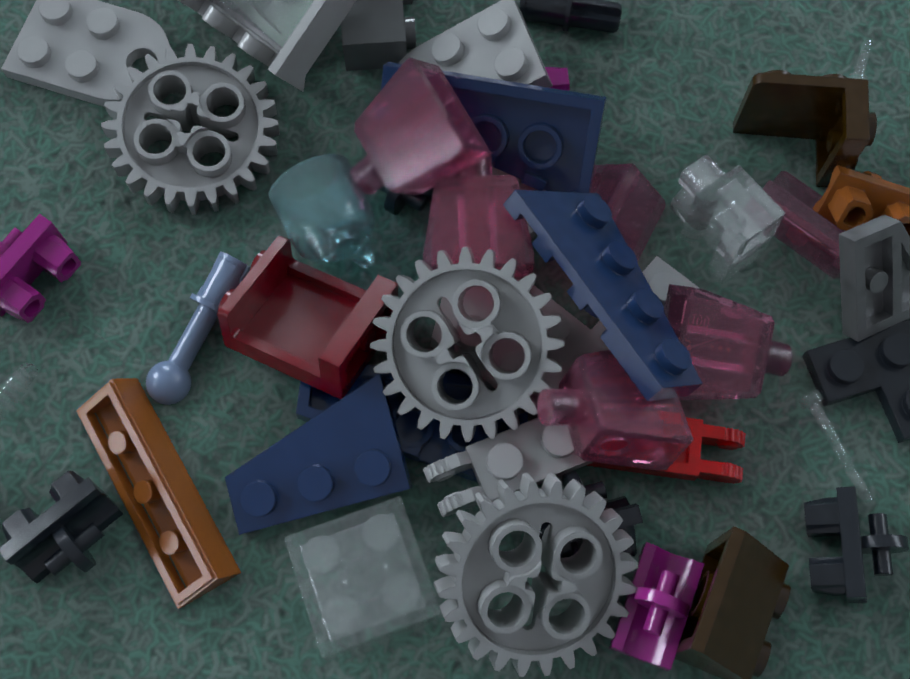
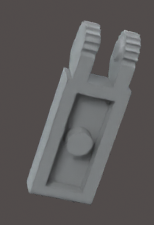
M573 403L523 423L515 430L511 428L498 433L493 439L488 437L466 446L464 452H458L427 465L423 471L427 481L430 483L435 481L441 482L457 473L470 468L473 469L479 486L454 492L444 497L441 502H438L439 511L442 517L456 514L458 510H466L478 505L475 498L477 492L484 494L492 502L498 499V480L503 479L513 492L520 491V481L523 473H528L535 480L536 484L539 485L544 482L548 473H554L556 477H559L593 463L597 460L598 454Z

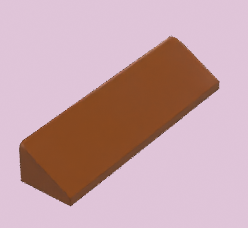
M137 378L111 379L79 407L76 412L175 605L180 609L239 575L241 571ZM95 413L97 414V416H98V418H99L101 424L103 425V427H104V429H105V431H106V433H107V435H108L109 438H107V436H106V434H105L103 428L101 427V425H100V423H99V421H98V419H97ZM116 454H118V456H119V458H120V460H121V462H122V464H123V466H124V468H125V470H126L128 476L130 477V479H131V481H132V483H133V485H134V488H133L131 482L129 481V479H128V477H127V475H126V473H125V471H124V469H123V467H122V465H121V463H120V461H119V459H118V457H117ZM142 504H144V506H145V508H146V510H147V512H148V514H149V516H150V518H151V520H152V522H153L155 528L157 529V531H158V533H159V535H160V538H159V536L157 535V533H156V531H155V529H154V527H153V525H152V523H151V521H150V519H149V517H148V515H147L145 509L143 508ZM168 555L171 556V558H172V560H173V562H174V564H175V566H176V568H177V570H178V572H179V574H180V576H181L183 582H184L185 585H186V588L184 587V585H183V583H182V581H181V579H180V577H179V575H178V573H177V571H176V569H175V567H174V565H173V563H172V561L170 560V558H169Z

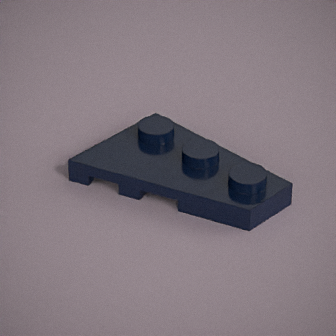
M379 373L225 477L239 535L412 488L389 396H385L383 390L386 388L383 374Z

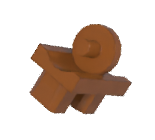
M836 165L824 195L815 203L811 210L814 219L835 225L837 228L847 231L882 215H887L901 221L910 236V188L883 180L879 174L871 171L861 173Z

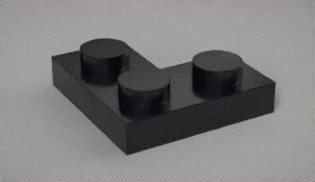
M910 319L859 342L852 338H847L807 350L802 355L824 407L876 391L898 443L910 440Z

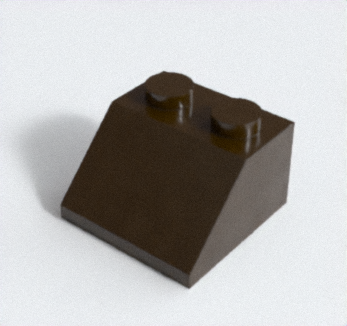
M733 526L707 545L701 562L704 563V567L675 659L721 679H752V676L760 677L767 665L772 645L765 640L771 619H779L790 596L791 587L784 583L789 565L749 533Z

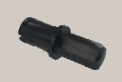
M520 0L519 6L524 20L563 26V31H569V26L614 33L619 29L622 15L621 4L604 0Z

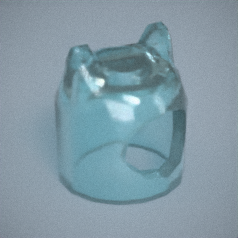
M325 154L302 161L282 173L272 184L268 196L294 249L303 258L320 265L352 260L362 268H372L375 263V255L370 242L375 224L373 208L349 160L339 154Z

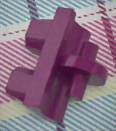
M41 214L23 232L14 227L4 240L0 242L1 317L7 312L9 315L27 323L32 322L44 308L46 302L44 296L30 286L44 270L62 283L68 280L81 266V261L68 247V242L51 221Z
M644 543L638 559V568L635 569L631 580L637 590L636 593L626 595L623 606L629 614L627 617H619L614 631L615 637L611 640L609 648L663 670L670 671L704 563L675 555L654 544Z

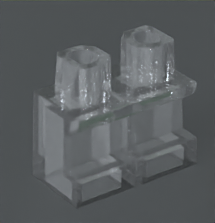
M705 155L681 172L678 182L684 189L679 191L672 199L670 208L684 223L679 238L687 243L702 241L713 253L707 271L722 286L763 256L786 213L740 165L725 174L708 155Z

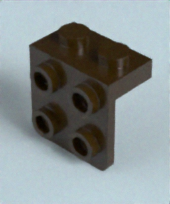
M771 70L754 75L733 121V133L815 140L816 187L825 188L830 183L836 165L855 170L859 155L866 146L872 145L877 129L876 114L869 112L868 80L847 78L841 74H827L823 76L794 75L784 70Z

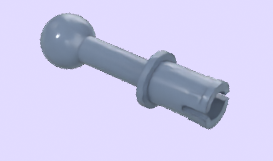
M220 251L203 286H201L197 295L192 293L190 299L199 305L168 360L155 364L146 376V389L154 401L170 405L186 397L191 388V376L188 370L218 317L217 312L221 299L227 291L235 289L250 271V267L247 264Z

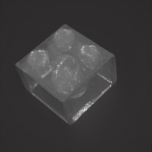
M401 496L284 537L321 657L326 661L335 660L442 620V612Z

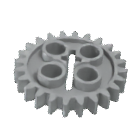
M188 44L185 56L177 58L170 46L165 48L166 61L158 63L151 55H145L148 70L144 73L129 66L127 71L132 84L128 86L122 83H114L113 88L121 102H105L104 107L108 115L114 120L102 122L101 127L106 137L111 138V140L104 143L108 156L110 158H117L112 163V166L118 177L128 175L125 182L132 193L140 191L145 187L144 197L151 206L163 195L166 207L171 213H174L181 200L186 201L191 214L196 215L200 201L207 200L213 211L217 212L219 211V196L225 194L232 202L237 204L239 196L236 187L241 184L253 191L257 189L252 172L269 174V163L263 155H277V143L270 137L280 135L278 120L272 118L277 114L275 100L266 99L269 93L265 81L254 83L255 74L254 68L251 65L237 72L238 64L235 54L231 53L220 63L218 62L214 46H210L204 57L201 58L197 57L193 44ZM180 93L185 95L176 104L168 105L161 103L170 94ZM223 105H232L237 108L232 115L226 117H218L213 114L218 107ZM149 116H154V117H158V118H159V119H150V120H147V121H146L147 117H149ZM236 136L239 137L238 140H237V141H234V142H233V141H228V140L226 139V138H233V137H236ZM165 140L171 142L169 148L162 153L151 154L147 152L149 146L156 141ZM210 152H219L224 155L222 161L213 166H204L198 163L201 157Z
M462 247L458 264L453 263L445 250H440L437 252L438 269L433 270L424 260L415 261V267L419 279L414 281L407 276L398 275L395 279L404 294L401 297L395 295L382 296L381 300L393 312L391 317L373 318L372 323L386 330L387 334L386 338L370 343V348L386 352L388 359L373 368L374 373L392 374L394 380L387 385L383 393L386 396L401 391L406 398L401 403L398 413L403 415L414 407L419 409L421 414L418 419L417 428L420 430L425 428L433 419L440 421L439 431L440 438L442 439L448 437L455 425L461 426L465 442H470L473 439L476 425H482L488 437L493 439L498 433L497 420L502 418L509 427L515 430L520 425L519 416L516 411L517 408L521 407L533 415L538 412L539 407L531 395L533 391L545 395H551L554 388L542 375L544 372L555 373L562 370V364L548 357L550 350H556L565 346V340L549 336L548 329L561 322L562 317L561 315L544 316L541 308L553 296L551 292L535 297L532 295L530 290L538 277L535 273L525 276L520 281L514 278L518 260L511 258L500 270L495 268L496 254L493 250L488 249L480 264H475L470 247ZM482 286L492 294L494 308L485 320H476L465 312L463 299L466 292L472 287ZM445 297L448 299L454 315L465 334L470 335L477 332L480 335L482 343L478 344L475 348L476 354L496 380L498 385L496 390H489L477 363L470 353L459 355L456 352L454 345L458 344L461 338L450 319L441 310L438 304L440 298ZM422 317H430L440 325L442 338L434 350L421 347L414 338V327L416 322ZM512 338L523 347L525 361L519 369L513 371L500 368L495 362L493 348L500 339ZM460 369L468 374L473 384L472 393L469 398L456 400L445 392L443 378L448 370Z
M523 473L520 481V491L515 492L510 489L503 479L498 480V499L492 502L484 494L477 492L475 498L480 511L475 516L463 510L456 512L465 528L462 534L444 532L442 535L445 543L454 553L435 557V563L439 571L448 575L434 582L438 596L447 599L439 608L445 622H454L451 630L458 644L469 640L467 646L475 660H479L489 652V660L495 671L500 672L510 658H512L513 666L519 677L526 675L531 661H537L545 676H549L551 673L553 658L561 657L569 669L575 668L574 650L581 647L586 653L595 656L597 651L592 638L597 633L611 639L615 637L613 629L607 623L610 615L627 617L629 614L627 609L618 600L619 595L636 593L637 590L635 585L622 575L638 568V562L629 553L623 552L634 543L633 538L623 529H618L623 522L620 515L612 508L604 510L607 501L596 491L591 492L585 497L586 488L575 479H572L563 490L562 483L556 475L548 473L541 489H539L535 480L528 473ZM549 522L550 524L545 529L541 540L539 537L541 526L543 523ZM513 531L524 532L523 540L517 548L511 551L499 550L501 540L507 534ZM575 538H583L581 548L575 555L567 558L560 557L563 547L569 541ZM542 564L546 568L545 572H540ZM528 577L532 578L531 586L527 581ZM505 592L513 593L511 601L505 607L497 610L488 609L490 601L495 596ZM563 599H572L570 606L564 613L549 616L551 608L557 602ZM532 608L534 611L532 622L530 625L524 626L528 621Z

